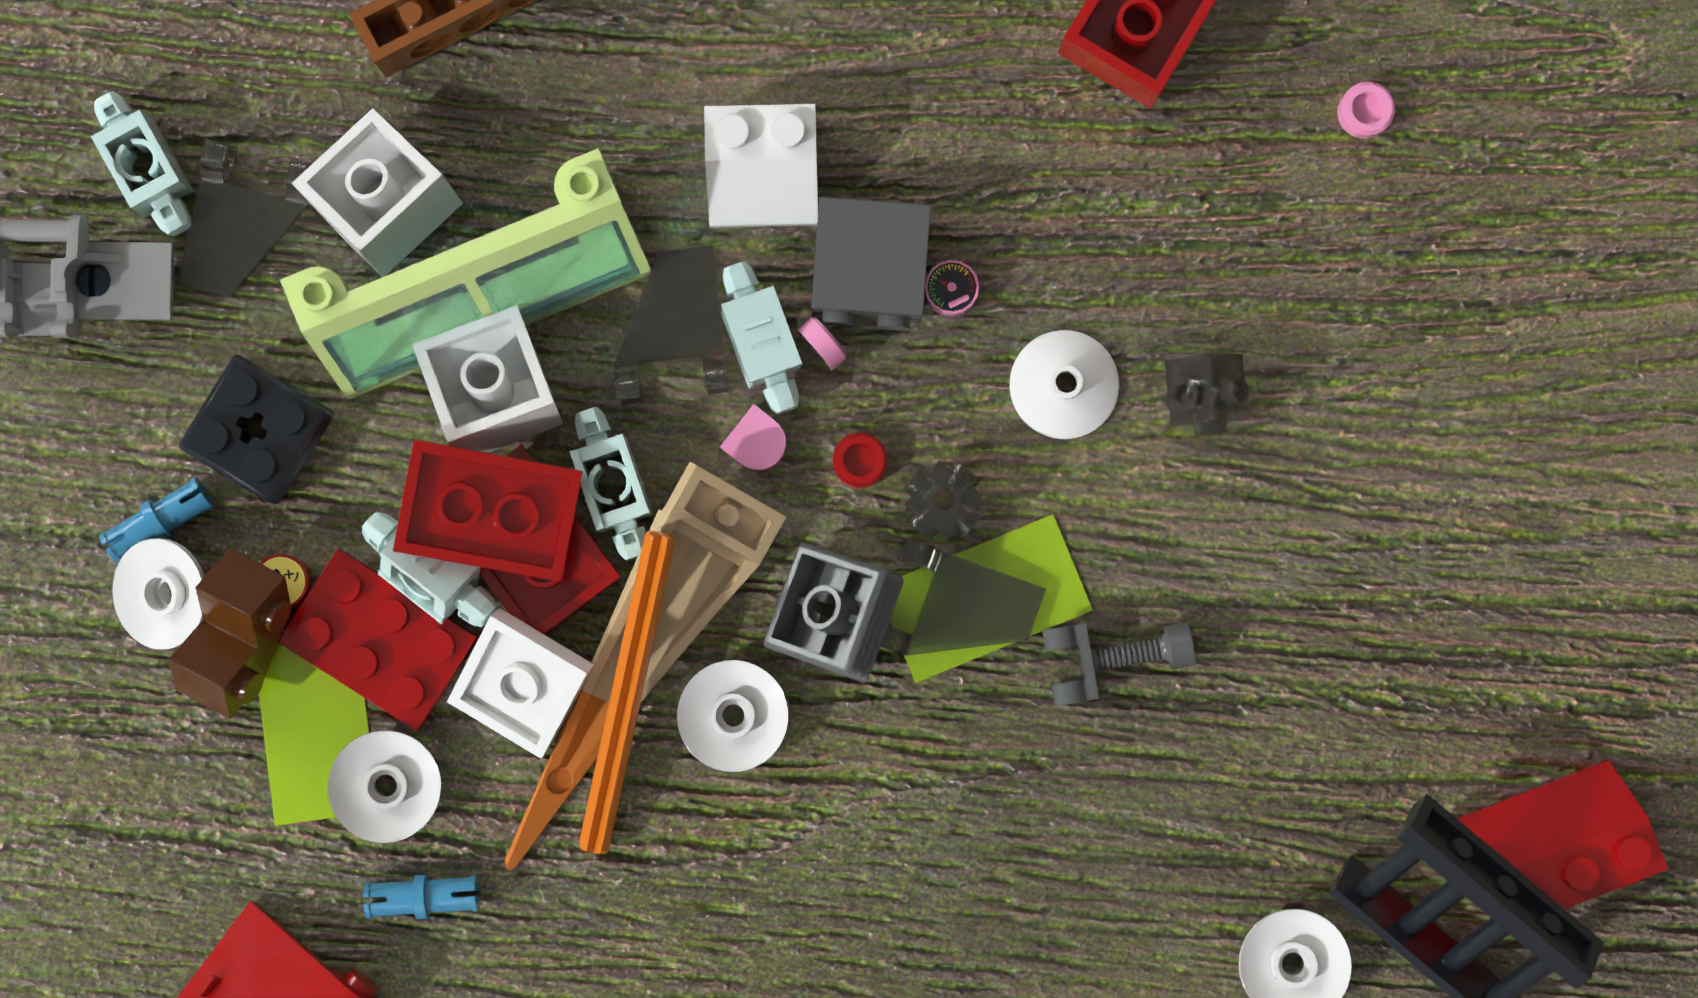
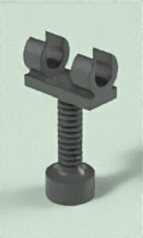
M1086 623L1042 630L1045 651L1078 646L1082 668V680L1051 685L1055 705L1099 699L1095 672L1099 671L1100 668L1105 670V667L1107 669H1110L1111 666L1116 668V665L1118 667H1121V665L1127 666V663L1129 665H1132V663L1138 664V661L1141 664L1143 661L1146 663L1149 660L1153 662L1154 659L1159 661L1160 658L1168 661L1172 669L1195 666V653L1188 623L1166 625L1164 627L1165 632L1162 637L1158 638V641L1153 639L1152 641L1147 640L1145 642L1144 640L1141 643L1139 641L1136 642V645L1132 642L1130 645L1126 643L1125 647L1123 644H1120L1119 647L1118 645H1115L1114 648L1109 646L1108 649L1104 647L1103 650L1101 648H1098V650L1090 648Z

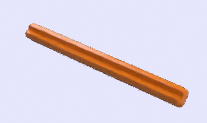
M647 531L644 536L580 836V849L589 853L605 854L610 847L675 545L674 536L660 531Z

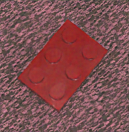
M414 439L393 551L561 582L583 471Z
M522 444L506 455L535 461ZM574 514L561 582L482 567L480 570L481 577L507 612L544 635L622 578L576 514Z
M337 548L281 635L279 644L409 727L420 731L477 643L479 636L449 617L441 625L379 576L377 571L344 550Z

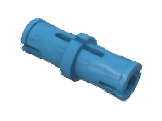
M194 477L190 482L155 502L149 499L140 505V512L110 530L99 534L102 545L109 544L111 546L106 549L107 554L115 563L119 564L123 555L135 544L148 539H169L173 537V530L207 509L210 510L215 507L212 497H205L204 495L208 490L197 477Z
M415 875L413 881L366 882L363 887V898L386 897L387 901L363 904L364 914L367 919L402 914H415L416 919H427L432 912L470 910L476 912L480 909V896L458 897L457 892L480 890L479 879L477 875H471L470 877L429 880L428 875Z

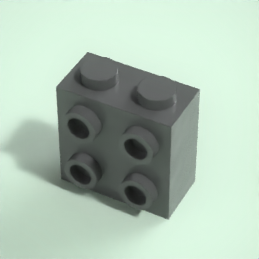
M819 197L811 304L812 315L822 316V324L842 327L855 326V318L877 320V328L896 331L910 330L911 322L921 323L931 205Z

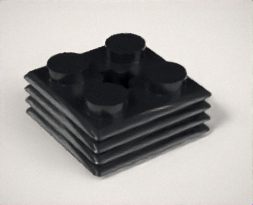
M234 355L181 439L179 448L264 501L279 504L333 419L334 412L240 355ZM264 416L265 418L261 426L268 431L266 437L263 440L253 438L249 442L250 433L246 429L250 420L258 421Z

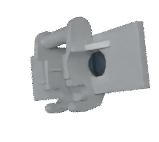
M72 214L69 220L0 219V338L15 336L74 338L79 336L82 321H173V243L89 242V226L84 214ZM1 241L67 242L66 256L64 258L51 259V264L15 263L8 260V245Z

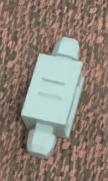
M114 91L96 99L94 111L104 129L91 136L130 208L146 218L151 215L158 227L171 237L177 236L191 227V216L184 201L180 198L192 193L193 189L156 122L140 109L133 112L127 101ZM135 146L144 153H152L153 164L148 173L154 180L150 182L141 175L134 176L133 164L138 156L131 148Z
M745 261L724 268L723 283L727 297L733 296L734 300L721 304L723 311L720 313L748 389L766 384L767 388L763 390V394L770 409L776 414L797 408L799 393L795 379L789 380L787 375L800 371L802 361L774 286L756 292L755 288L759 286V282L752 267Z
M598 407L581 411L576 414L575 426L579 441H585L587 446L572 450L570 454L575 469L583 471L580 486L582 487L586 499L585 502L588 505L596 531L604 533L615 529L617 535L613 536L612 539L618 553L626 561L637 558L646 534L645 527H639L637 521L653 516L644 489V482L641 480L638 471L639 466L635 462L628 439L623 433L611 438L608 437L607 433L612 430L605 414ZM621 455L624 465L613 460L607 461L609 467L623 471L626 476L627 484L625 490L619 496L620 501L625 504L635 495L637 502L603 513L600 503L610 507H617L614 500L603 498L598 491V481L605 472L604 467L601 464H597L590 472L588 466Z
M375 512L364 523L362 534L366 542L381 556L378 575L441 625L458 609L459 617L474 626L483 627L489 617L497 610L494 598L484 588L478 587L481 567L394 552L393 546L398 521L386 513Z

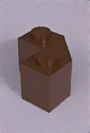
M230 548L195 587L204 620L168 659L177 691L229 719L236 714L244 703L249 704L259 694L292 609L285 576Z

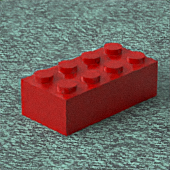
M1086 0L1065 34L1058 54L1152 109L1217 0Z

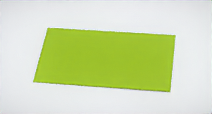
M1052 514L901 576L904 579V583L890 622L914 681L918 683L1042 632V630H1047L1091 612L1093 609L1055 517Z
M278 643L263 686L259 692L275 826L337 818L331 808L328 797L329 774L339 753L350 742L369 733L365 698Z

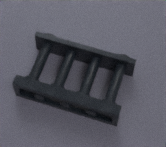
M1428 794L1412 806L1397 837V840L1403 844L1372 870L1351 855L1345 861L1329 892V895L1338 901L1348 912L1363 922L1451 998H1522L1521 994L1553 972L1557 973L1574 989H1577L1591 979L1604 942ZM1422 860L1447 882L1414 907L1389 885ZM1466 897L1491 919L1459 943H1456L1437 927L1433 921ZM1508 935H1512L1535 956L1500 980L1476 958Z

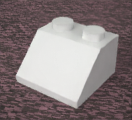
M815 104L704 106L709 227L817 225L818 180Z
M373 108L292 182L293 186L381 277L386 276L463 204L444 176Z
M517 305L412 344L449 445L489 453L563 425L548 381Z

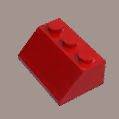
M1609 760L1601 761L1457 818L1564 909L1571 908L1668 870L1648 816Z

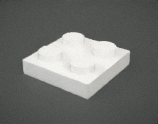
M498 608L489 617L447 702L542 759L552 746L594 664L501 608Z

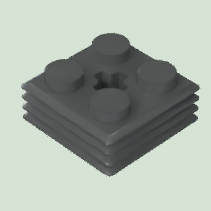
M801 543L798 546L763 644L769 649L860 682H866L872 671L904 579L884 568L807 543ZM835 608V612H834L833 616L831 617L832 611H833V609Z

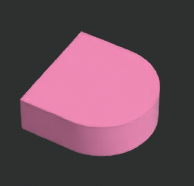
M753 404L720 448L745 468L753 471H765L776 466L783 458L786 451V437L782 427Z

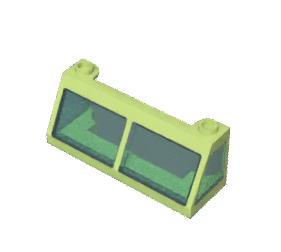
M599 148L567 161L558 170L554 181L558 205L363 286L347 291L342 279L335 272L325 267H310L280 279L301 333L345 397L352 399L421 370L412 345L419 341L516 305L520 310L525 326L653 274Z

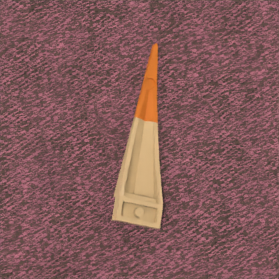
M689 462L663 510L658 509L649 530L660 531L674 536L675 545L641 702L716 613L758 568L786 519V516ZM641 550L591 663L594 664V667L568 714L504 860L505 867L509 871L516 868L566 798L597 759Z

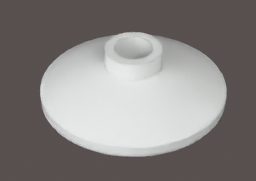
M1070 330L1052 331L1032 340L1016 358L1010 375V395L1020 418L1034 431L1054 439H1074L1096 430L1110 416L1119 393L1117 368L1108 351L1092 337ZM1069 373L1074 376L1076 387L1072 392L1065 393L1058 389L1056 378L1059 374Z
M156 538L135 544L121 558L113 580L114 606L125 630L139 643L153 649L178 647L204 620L195 587L205 576L200 564L191 552L175 541Z
M721 661L705 667L688 682L679 700L677 724L685 746L696 759L716 770L740 772L762 764L779 748L787 731L788 706L780 685L767 671L745 661ZM729 705H738L744 711V720L738 726L728 725L723 718L724 710Z
M375 731L362 735L350 742L335 759L328 779L329 802L339 822L355 836L377 843L400 841L418 832L433 816L441 795L440 771L430 751L415 738L396 731ZM390 775L396 780L397 788L393 794L385 796L377 791L376 780L379 776Z
M1285 909L1267 915L1252 927L1240 949L1239 974L1243 988L1249 998H1342L1350 982L1351 956L1344 937L1330 921L1308 910ZM1289 953H1297L1301 960L1300 967L1295 972H1285L1282 968L1284 956Z

